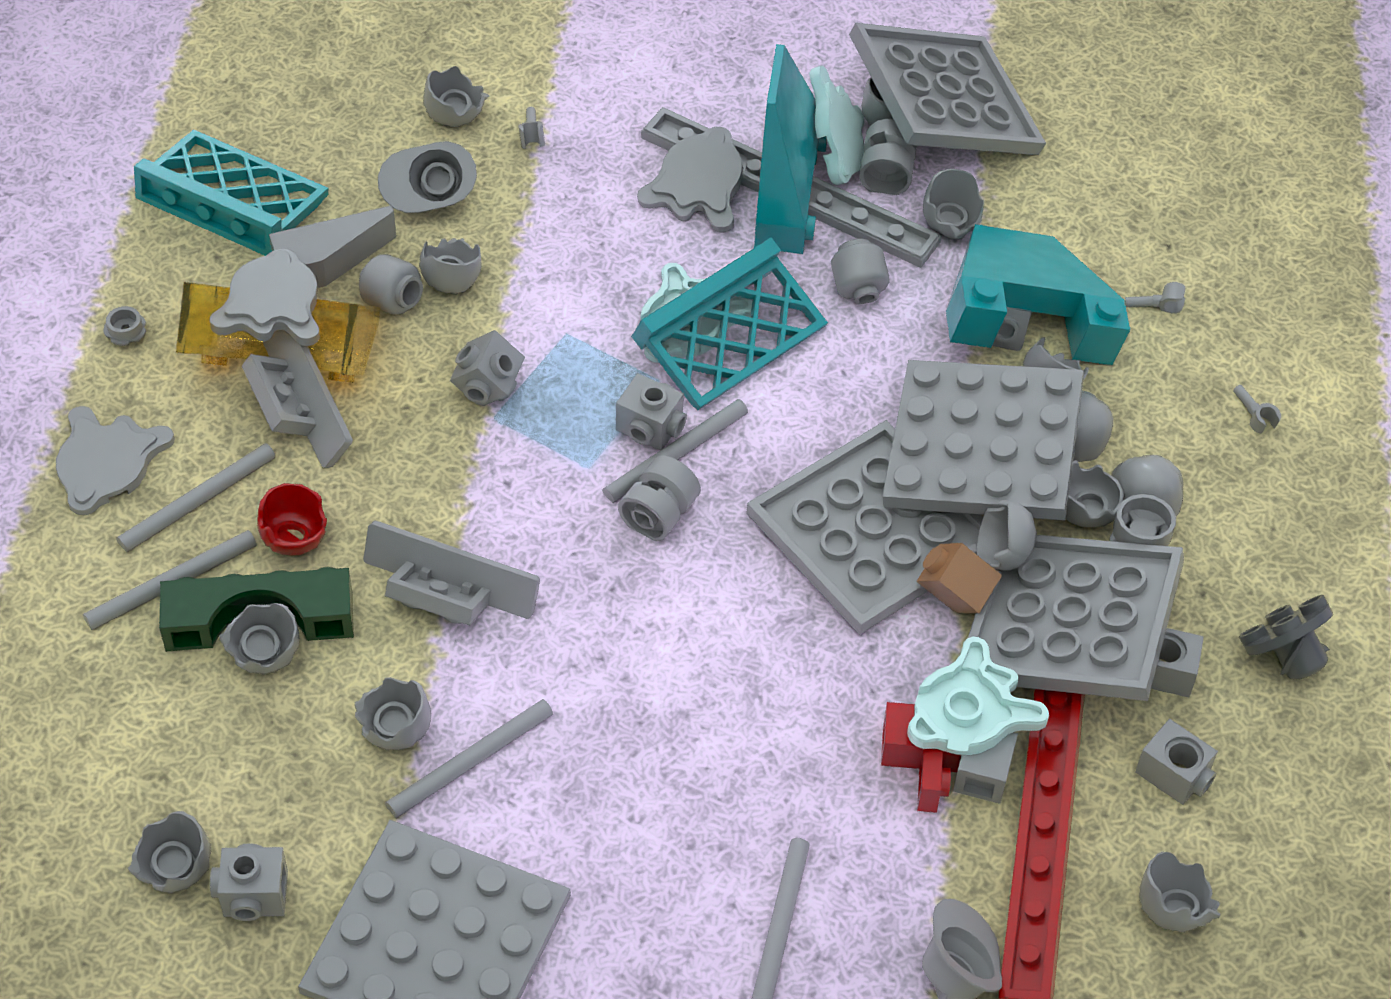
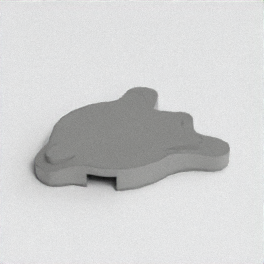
M712 127L704 133L686 137L672 146L663 159L662 167L657 177L638 191L637 199L639 204L648 209L666 207L681 221H688L695 212L701 211L705 213L711 227L715 231L720 233L730 231L734 226V218L730 207L731 200L738 192L743 180L742 160L732 143L730 131L724 127Z
M277 249L266 256L249 261L234 274L230 283V294L227 301L210 316V329L218 335H228L237 331H244L263 342L270 340L275 331L284 330L301 346L316 344L320 339L319 326L311 315L316 306L318 296L315 275L310 268L298 260L295 252L287 249Z
M79 406L73 408L68 415L72 430L71 434L61 446L56 457V471L60 482L68 494L70 510L78 515H89L100 506L109 503V497L119 495L126 490L128 494L133 492L145 477L150 461L158 453L170 448L174 444L175 437L172 429L168 426L142 429L126 415L118 416L111 425L102 426L89 407Z

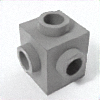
M496 330L467 342L466 346L461 349L455 359L457 366L450 382L475 404L485 406L497 400L503 401L512 394L517 385L515 379L525 356Z
M637 373L616 402V431L630 436L639 444H647L662 450L671 437L677 438L685 426L687 414L683 413L684 393L677 391L669 384L659 383Z
M248 843L239 845L237 848L221 849L220 867H212L210 892L212 898H219L224 917H233L240 921H253L260 916H285L288 869L283 847H262L257 844Z

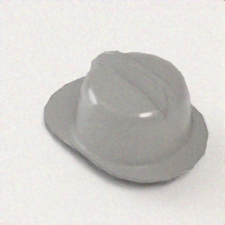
M449 141L404 149L392 154L382 164L378 174V189L383 199L390 206L392 205L394 209L405 213H421L444 208L464 200L473 190L477 179L476 164L471 154L465 148Z
M943 899L935 906L933 912V938L922 960L924 973L935 986L938 999H975L984 991L997 992L1002 988L1000 952L997 938L990 925L976 910L964 902L956 899Z

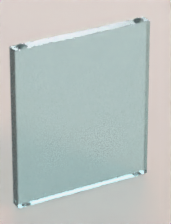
M566 333L494 416V420L498 424L506 425L577 462L580 467L589 469L619 433V431H616V402L636 374L639 373L659 383L660 380Z

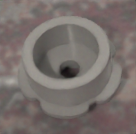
M128 306L118 307L107 315L103 329L104 334L107 338H111L113 344L127 346L131 342L140 341L145 336L146 329L144 327L146 321L136 309Z

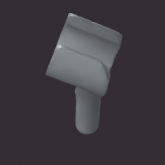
M528 107L526 109V122L518 126L521 147L526 149V145L530 142H537L540 144V147L545 146L543 124L540 121H536L535 108Z
M1170 282L1164 286L1162 295L1125 297L1126 307L1153 306L1160 307L1161 311L1174 314L1180 313L1185 302L1184 294L1186 288L1182 283Z
M1242 385L1236 386L1233 392L1252 416L1250 419L1251 428L1259 434L1263 433L1266 427L1265 421L1261 418L1263 417L1268 419L1275 429L1281 419L1280 410L1270 403L1259 405Z

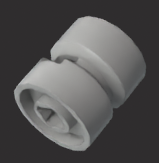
M894 119L878 120L871 124L866 132L859 179L862 185L870 192L899 195L907 191L911 185L917 146L906 144Z
M658 456L639 477V482H635L618 503V511L629 528L654 541L664 540L680 520V515L684 514L699 496L701 486L695 474L682 462L672 457Z
M1146 494L1130 496L1123 500L1117 508L1113 533L1109 541L1168 546L1176 526V515L1172 507L1158 497Z

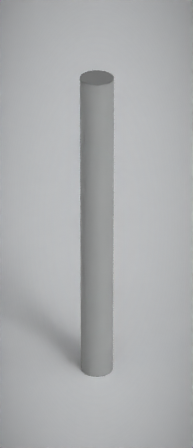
M737 399L602 489L603 494L612 503L616 502L626 495L635 482H639V477L656 457L668 456L679 460L748 413L745 403Z
M267 443L261 445L116 538L118 544L126 552H129L275 458L274 451Z
M247 530L84 613V620L90 629L94 630L160 596V581L177 580L183 577L195 578L257 546L252 533Z
M544 699L535 703L386 801L387 809L395 818H398L552 716L553 711L550 705Z
M793 838L790 841L752 999H773L810 846L809 842L802 838Z

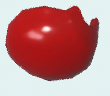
M283 483L270 488L260 501L257 515V528L265 546L270 547L273 552L286 556H300L318 547L326 533L325 528L327 524L321 496L302 484ZM288 530H297L303 534L304 538L300 540Z

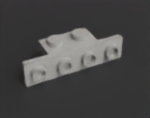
M277 330L273 333L270 340L263 342L269 357L250 354L242 364V368L273 432L307 436L323 468L333 467L352 444L353 439L308 346L298 344L286 331Z
M376 520L368 526L363 557L364 562L394 573L387 580L386 597L400 601L409 608L423 609L438 614L449 622L463 623L469 626L487 606L525 619H529L533 615L540 584V578L537 575Z

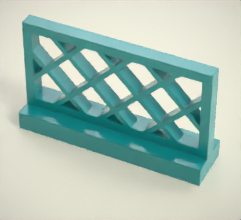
M194 129L154 162L143 158L134 165L136 199L264 256L272 252L269 234L295 228L329 195V188ZM195 144L210 150V153L188 155V152ZM236 161L244 166V168L222 170L220 164ZM214 165L215 169L213 171L192 172L191 167ZM185 168L186 173L179 174L170 169ZM270 176L277 179L278 182L255 184L254 179ZM228 181H248L246 186L226 187L225 184ZM219 183L220 188L213 189L204 184ZM305 191L311 195L307 198L290 199L288 193ZM271 195L282 196V200L260 202L259 198ZM252 197L254 203L247 204L238 199ZM287 213V216L281 221V218L272 214Z
M772 238L767 239L643 318L631 336L641 350L648 347L676 386L684 393L689 403L697 410H700L828 324L827 320L777 257L781 249ZM773 273L783 286L782 297L761 292L762 279ZM754 284V290L747 289ZM736 296L752 300L751 316L747 317L729 313L730 299ZM760 302L781 306L779 323L758 319ZM722 305V311L715 310ZM788 308L802 311L812 324L804 329L786 325ZM702 317L720 320L719 337L715 338L697 334L698 320ZM728 322L749 327L747 344L726 340ZM688 326H690V331H689V332H688V331H683L685 328H687ZM756 329L778 333L776 348L770 350L756 347ZM785 335L792 336L785 341ZM670 338L688 341L686 359L672 357L662 343ZM695 343L717 348L715 366L693 361ZM724 349L746 354L745 368L741 371L723 368ZM753 356L760 357L753 362ZM692 371L714 375L712 390L701 396L691 383ZM721 377L729 378L721 383Z

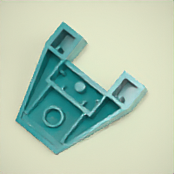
M776 44L766 104L754 248L767 239L772 238L781 249V252L803 254L805 240L813 241L816 216L808 215L810 194L818 152H826L827 139L826 136L817 139L815 129V97L786 46Z
M975 224L946 309L950 342L991 348L1007 314V307L1064 316L1072 360L1113 365L1130 332L1124 299L1055 237Z

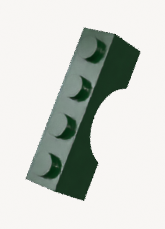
M323 567L317 570L294 572L278 570L267 574H228L223 577L198 579L183 577L177 580L160 581L159 629L165 652L213 648L219 635L227 628L228 624H231L234 618L243 612L248 605L252 604L270 605L278 603L287 606L295 616L297 625L307 641L354 638L353 591L349 568Z

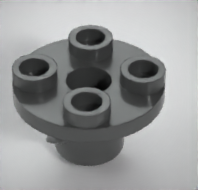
M1318 595L1303 602L1296 611H1293L1291 605H1285L1265 616L1268 622L1266 626L1264 624L1254 626L1241 633L1239 639L1248 655H1259L1274 650L1283 667L1281 675L1286 674L1288 678L1293 680L1304 679L1322 670L1328 662L1326 652L1330 649L1319 641L1314 630L1327 622L1333 616V611L1325 596Z

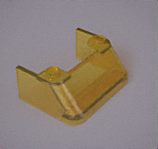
M184 282L176 353L202 354L201 363L227 366L228 358L247 359L250 354L269 357L263 342L247 332L237 331L228 335H218L210 329V316L225 304L230 294V287ZM317 299L316 306L311 315L319 326L320 339L316 344L308 346L318 369L329 371L328 380L354 383L355 375H364L379 325L381 307Z

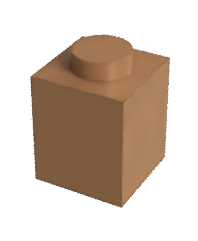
M963 543L939 544L927 554L923 561L924 570L916 582L956 613H980L1002 575Z

